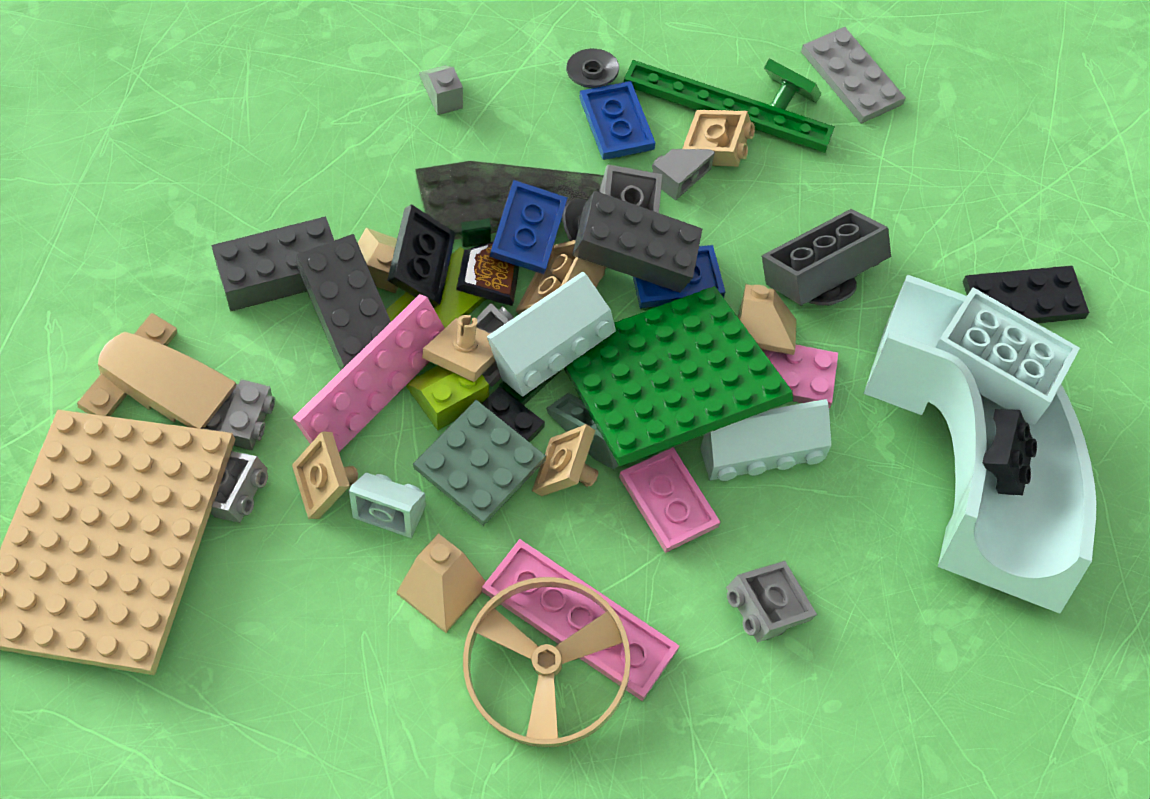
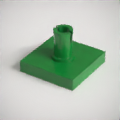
M770 58L768 59L764 69L772 80L781 84L770 105L786 110L795 93L817 103L821 92L815 82Z

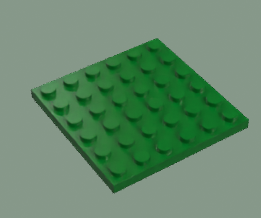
M715 286L614 322L616 332L564 367L566 374L619 466L793 401V391Z

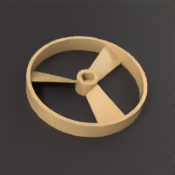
M532 578L520 581L500 591L477 614L465 641L463 652L464 678L475 706L485 720L501 734L529 746H565L580 741L596 732L612 717L625 695L630 677L629 642L618 615L609 603L595 591L583 584L564 578ZM541 587H557L572 590L588 597L597 603L605 613L554 647L549 644L536 645L495 608L505 600L523 591ZM477 634L531 659L534 670L539 675L526 736L519 735L501 726L484 710L477 698L470 670L472 648ZM623 643L625 670L622 684L613 703L598 720L587 728L572 735L558 738L554 677L562 669V664Z

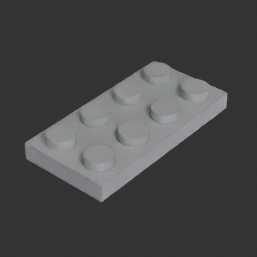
M846 27L803 44L802 54L861 124L904 104L906 97Z

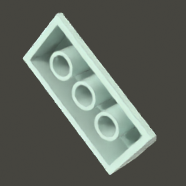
M581 272L488 335L487 338L502 380L523 397L616 332L611 309L587 274Z
M823 399L770 409L704 434L700 450L709 480L720 479L721 481H728L737 475L749 473V475L754 476L770 469L786 470L796 464L807 463L813 465L826 459L831 448L828 401Z

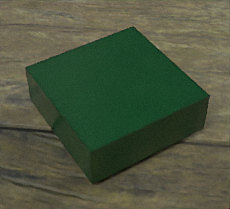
M489 218L461 222V241L463 247L491 242Z

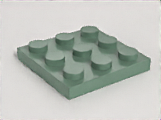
M475 400L413 463V468L484 526L546 461V455L479 401Z

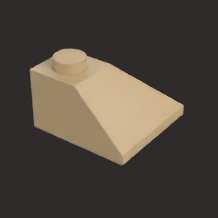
M366 228L358 241V245L374 283L378 288L396 293L398 287L387 281L397 239Z
M746 284L738 315L740 321L761 349L794 355L797 319L774 289H768L763 285Z
M438 533L416 557L397 590V595L447 633L482 594V586L486 581L466 555Z

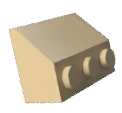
M576 240L553 245L545 274L535 273L516 312L521 314L581 272L587 274L593 285L597 287L600 279L605 274L606 267L572 256Z

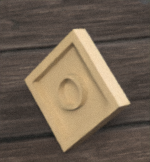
M463 315L458 319L455 318L423 348L422 358L475 382L495 362V358L487 338L490 333L476 327L477 319L475 317L472 318V324L470 325L471 315Z
M585 424L550 438L545 452L546 461L540 466L532 491L542 497L577 485L579 482L583 483L586 487L592 486L597 480L598 470L585 464L596 430Z
M321 432L292 464L308 519H320L340 496L358 480V472L354 466L343 467L332 432Z

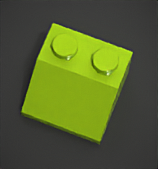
M439 365L412 379L406 385L437 431L454 422L475 400L482 404L489 397V384L483 375L473 382Z

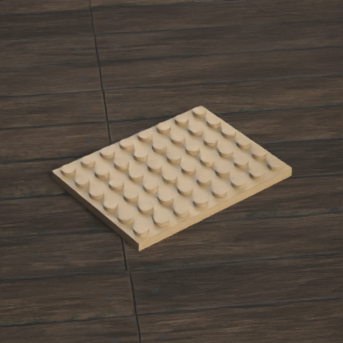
M57 410L0 548V650L155 675L208 522L212 504L215 501L236 440L233 433Z

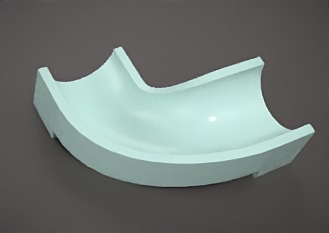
M907 275L884 328L864 394L920 415L923 414L927 403L930 402L942 412L947 421L955 456V502L953 515L946 526L938 567L1060 614L1092 562L1096 525V491L1091 460L1084 435L1063 386L1060 385L1051 404L1035 425L1029 423L1030 433L1033 439L1037 441V453L1035 457H1031V480L1029 484H1025L1023 496L998 494L996 490L997 478L989 470L985 469L982 462L984 454L991 447L996 435V424L993 419L995 409L1005 408L979 393L976 381L964 362L949 352L935 348L967 296Z

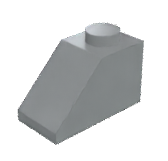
M444 65L419 72V76L437 115L463 108V86L454 67Z
M671 149L666 155L659 156L654 161L652 169L653 173L663 174L661 190L674 200H677L711 170L715 152L711 149Z

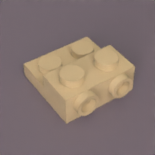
M696 110L682 149H711L715 152L712 166L738 167L740 160L747 158L748 146L746 142L754 137V123L750 121L748 111Z

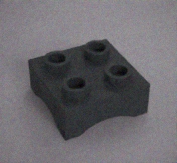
M995 409L993 419L996 424V435L991 447L984 454L982 463L985 469L989 470L997 478L996 490L998 494L1023 496L1025 484H1029L1031 480L1030 461L1031 457L1036 456L1037 441L1033 439L1029 423L1025 422L1020 410Z

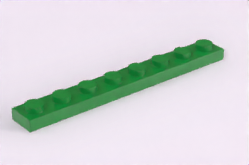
M632 60L624 77V82L631 81L635 90L695 110L748 111L750 121L754 123L755 130L824 153L827 150L835 126L636 60Z

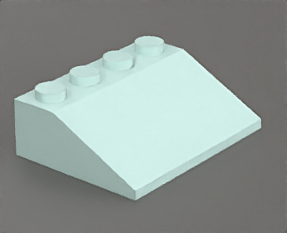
M974 287L935 346V348L955 355L966 364L976 381L981 395L1007 410H1020L1024 420L1033 425L1038 422L1051 404L1080 349L1078 346Z

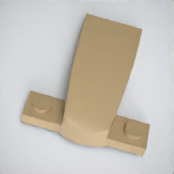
M151 313L134 334L123 332L115 336L104 346L98 360L100 376L77 402L79 409L87 414L111 416L124 398L129 395L148 410L152 407L172 422L178 420L187 427L204 429L236 388V382L207 365L168 347L167 345L177 334V328Z

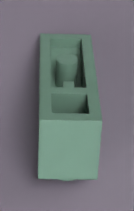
M567 393L546 408L547 413L566 432L585 424L596 430L588 454L613 470L619 466L580 398Z

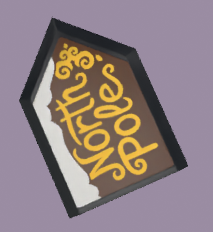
M494 241L464 250L456 290L513 306L519 266L489 257Z

